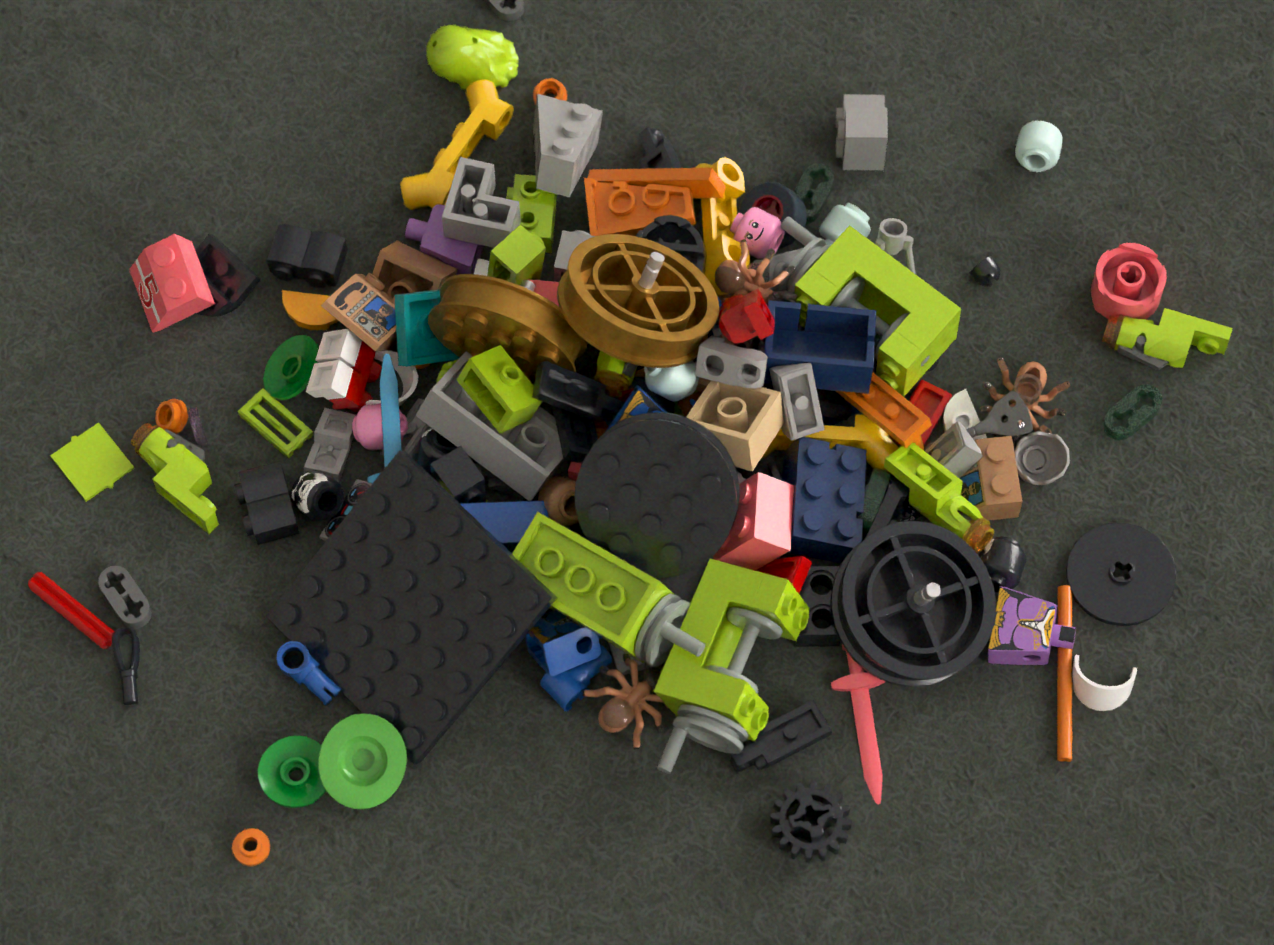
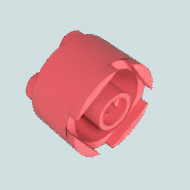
M1137 243L1120 244L1119 247L1103 253L1097 263L1091 286V297L1095 310L1107 319L1122 324L1124 316L1147 320L1154 314L1159 306L1167 277L1165 267L1157 259L1158 255L1152 249Z

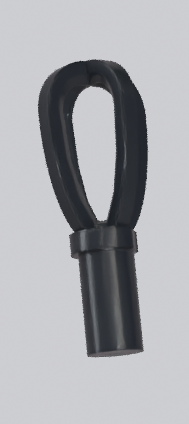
M120 628L114 631L111 641L114 658L122 681L123 704H138L136 679L138 678L137 669L140 660V642L134 629ZM123 635H128L132 639V656L129 669L125 668L121 657L120 639Z

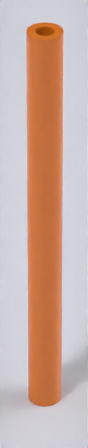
M1062 585L1058 587L1057 625L1072 627V591L1070 586ZM1057 647V761L1071 762L1072 649Z

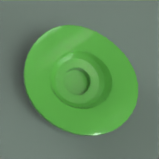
M365 713L355 714L338 722L325 737L319 754V773L326 791L338 803L353 809L372 808L390 798L401 784L407 764L405 743L398 730L386 719Z

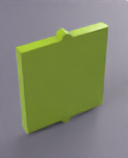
M99 422L78 437L72 436L71 442L50 455L86 502L107 487L113 488L114 482L135 469Z

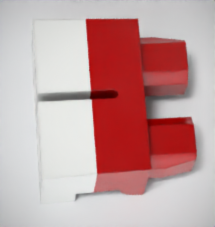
M349 329L324 332L315 360L319 363H315L306 392L315 398L324 397L331 401L334 410L348 408L358 412L366 405L367 401L373 400L371 394L365 391L367 383L375 382L380 376L382 366L374 360L376 351Z

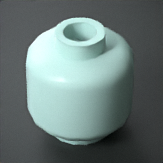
M1045 121L1027 123L1018 134L1015 147L1016 159L1022 166L1033 172L1051 169L1056 165L1060 156L1062 134L1053 124Z
M847 203L845 206L836 205L820 225L819 232L825 239L826 245H832L849 225L867 238L871 231V227L868 224L870 218L851 203Z
M692 360L686 364L669 368L644 367L646 386L650 391L667 400L674 402L692 395L697 388L699 377L695 376L696 364Z

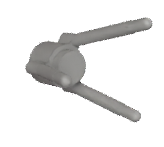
M895 218L883 220L879 227L875 245L889 255H896L904 249L906 266L916 274L912 252L914 239L907 236V225Z

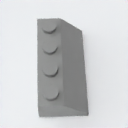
M466 351L430 390L415 416L455 446H462L467 455L528 501H532L564 461L555 417L539 406L531 420L499 434L457 381L469 358L473 357Z

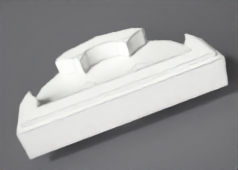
M966 389L955 394L947 403L942 421L944 432L957 421L962 423L965 429L980 423ZM986 434L975 436L972 439H984L987 438Z

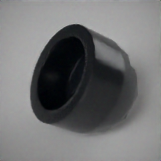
M989 256L977 264L969 274L978 284L987 287L992 286L988 277L992 276L995 280H999L1000 268L993 257Z

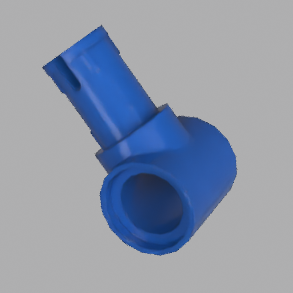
M290 641L279 648L276 659L281 671L299 685L304 684L325 706L333 700L325 692V689L335 697L340 693L341 688L318 668L320 664L309 654L305 645L300 642ZM294 650L300 651L304 655L302 665L295 669L286 667L284 665L286 654Z
M600 645L601 655L552 677L546 673L541 679L540 686L564 711L572 709L571 704L578 698L582 700L585 697V690H589L590 679L612 663L610 653L602 645Z

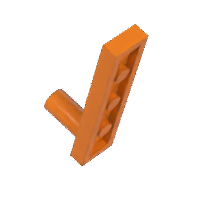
M713 168L590 169L588 178L596 179L597 182L613 184L615 180L626 181L628 185L646 187L648 184L689 187L692 198H723L726 185Z
M872 372L869 394L836 391L900 443L901 446L907 448L912 443H915L924 450L921 434L932 425L930 418L874 372Z

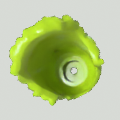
M446 25L441 26L431 35L426 46V56L432 71L440 77H445L451 82L458 83L460 89H467L472 82L482 79L493 82L495 87L499 85L506 87L509 81L517 76L519 58L515 52L513 42L506 40L502 33L486 29Z

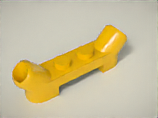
M482 79L474 81L468 86L466 96L471 114L465 123L460 122L457 125L446 149L442 148L438 152L432 170L402 179L400 186L406 208L414 210L427 206L433 208L437 204L446 205L460 157L468 159L484 135L497 140L512 118L513 106L498 98L493 82Z
M725 157L720 158L713 165L702 163L695 167L713 168L726 185L723 198H701L703 240L706 249L704 275L710 281L718 297L727 293L722 292L716 285L714 277L716 269L725 260H733L738 263L741 256L740 242L734 240L735 234L730 232V228L737 216L736 199L745 193L744 176L740 167L734 161ZM748 250V257H747V261H746V267H747V268H748V266H749V264H750V254H749V250Z
M855 414L854 427L824 425L825 430L804 436L830 442L829 449H832L836 444L867 450L866 462L878 474H887L889 472L884 468L885 458L899 448L889 438V434L867 416ZM780 429L761 459L767 457L774 450H786L795 440L791 441Z

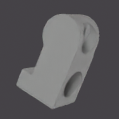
M711 335L699 345L695 376L731 386L760 388L764 385L768 357L761 351L727 344L724 338Z

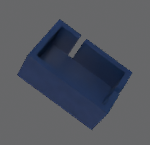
M768 301V308L775 319L774 334L764 338L763 353L768 357L764 384H772L769 368L781 365L811 363L816 389L869 394L874 363L876 310L808 304L804 331H797L801 303Z
M807 437L798 438L784 451L782 481L794 485L791 548L787 553L842 563L847 554L862 542L863 519L858 517L863 513L867 450L836 444L832 449H829L830 442Z

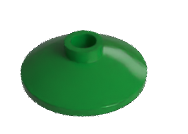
M306 335L291 337L284 341L271 355L264 371L263 383L265 390L273 398L278 400L293 398L308 386L315 363H319L315 361L319 346L311 337Z
M289 736L269 746L262 755L258 766V779L265 795L274 803L289 808L304 807L321 798L326 792L319 773V754L322 745L305 736ZM295 770L303 772V777L299 781L290 779V774Z

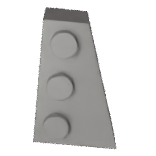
M537 94L533 122L536 189L570 197L597 147L602 110L594 109L587 104H575Z

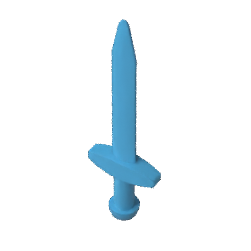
M385 354L383 357L380 376L385 467L399 450L402 451L398 382L389 354ZM381 473L368 476L367 482L373 484Z

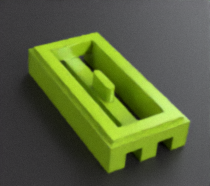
M262 388L238 410V415L289 459L296 449H300L304 445L303 443L313 436V431ZM262 400L297 429L300 434L297 436L292 434L258 403ZM253 409L290 443L288 445L285 444L253 416L250 411Z

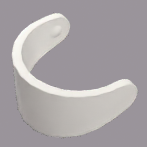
M389 350L376 351L374 358L383 361L385 354L391 356L393 367L401 377L403 393L401 398H399L400 406L416 389L418 383L415 366H398V352ZM369 400L366 402V405L379 404L381 401Z
M1075 655L1072 667V689L1081 703L1088 708L1098 711L1113 710L1122 705L1131 694L1137 668H1132L1130 679L1124 684L1103 686L1092 682L1083 675L1079 668V655Z

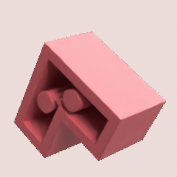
M759 472L739 484L740 499L736 518L724 544L713 556L714 560L754 571L790 551L794 485Z

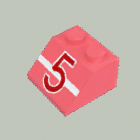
M173 234L144 248L129 269L152 332L160 331L215 304L193 243L181 236Z

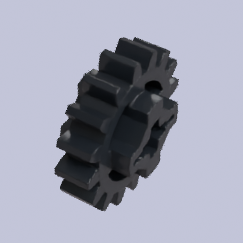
M812 780L810 788L805 789L799 781L796 783V792L793 793L787 788L783 790L785 801L778 799L774 801L773 808L777 812L771 813L770 823L777 826L772 828L771 834L774 838L782 837L779 842L780 850H784L787 847L792 848V859H795L799 853L804 854L805 862L810 863L812 855L817 854L820 861L823 862L825 861L827 850L834 855L839 853L837 842L847 843L848 834L845 831L851 829L852 820L844 817L850 814V806H840L843 795L840 792L831 796L830 784L825 785L820 790L817 789L816 780ZM813 800L822 802V803L825 804V805H822V804H820V803H818V802H815V801H813ZM797 804L798 810L796 814L790 815L789 819H786L788 811ZM811 816L813 821H817V825L811 826L809 821H805V817ZM836 823L833 833L825 839V829ZM799 836L809 841V843L802 842L795 837Z

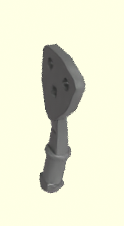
M1010 391L994 404L985 420L966 430L972 438L987 433L1017 436L1029 434L1032 432L1033 426L1028 407L1017 392ZM1011 400L1016 401V405L1014 407H1011L1009 405V402ZM1004 415L1008 417L1006 423H1003L1001 420ZM1020 420H1023L1025 422V425L1022 428L1018 426V422ZM935 441L928 442L924 446V451L927 448H929Z

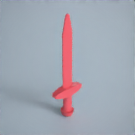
M846 651L850 675L831 682V688L836 691L851 692L864 779L874 801L879 805L882 792V769L869 689L877 687L886 681L873 676L869 672H864V669Z

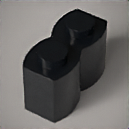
M280 224L278 225L267 263L270 272L280 280L304 279L308 284L317 288H325L326 285L336 286L348 248L345 238L338 235L319 231L312 232L298 226Z
M277 461L238 472L241 483L234 484L239 504L247 505L249 514L242 516L247 536L255 535L257 544L260 545L300 534L281 462Z

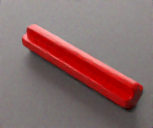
M37 572L30 578L28 586L31 591L102 649H107L111 646L114 631L44 573Z

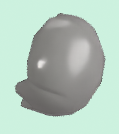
M1041 431L1029 433L1018 441L1014 449L1018 475L1023 481L1032 485L1042 486L1051 484L1064 475L1070 464L1069 449L1057 434Z

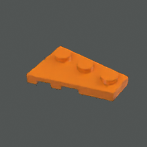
M584 178L591 236L606 234L636 236L640 230L654 222L655 218L666 215L682 217L688 220L691 225L696 224L693 198L689 187L648 184L645 187L628 185L626 181L614 180L612 184L597 182L593 178Z

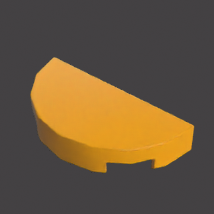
M282 290L283 307L288 316L299 327L309 330H325L330 325L338 322L334 316L322 307V304L330 296Z

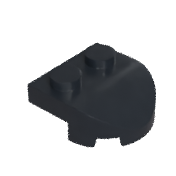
M673 215L660 216L637 233V237L657 242L674 250L693 263L703 274L705 273V245L699 232L688 220Z
M211 234L206 236L195 251L215 304L195 314L207 317L228 314L237 309L261 281L257 274L217 237Z

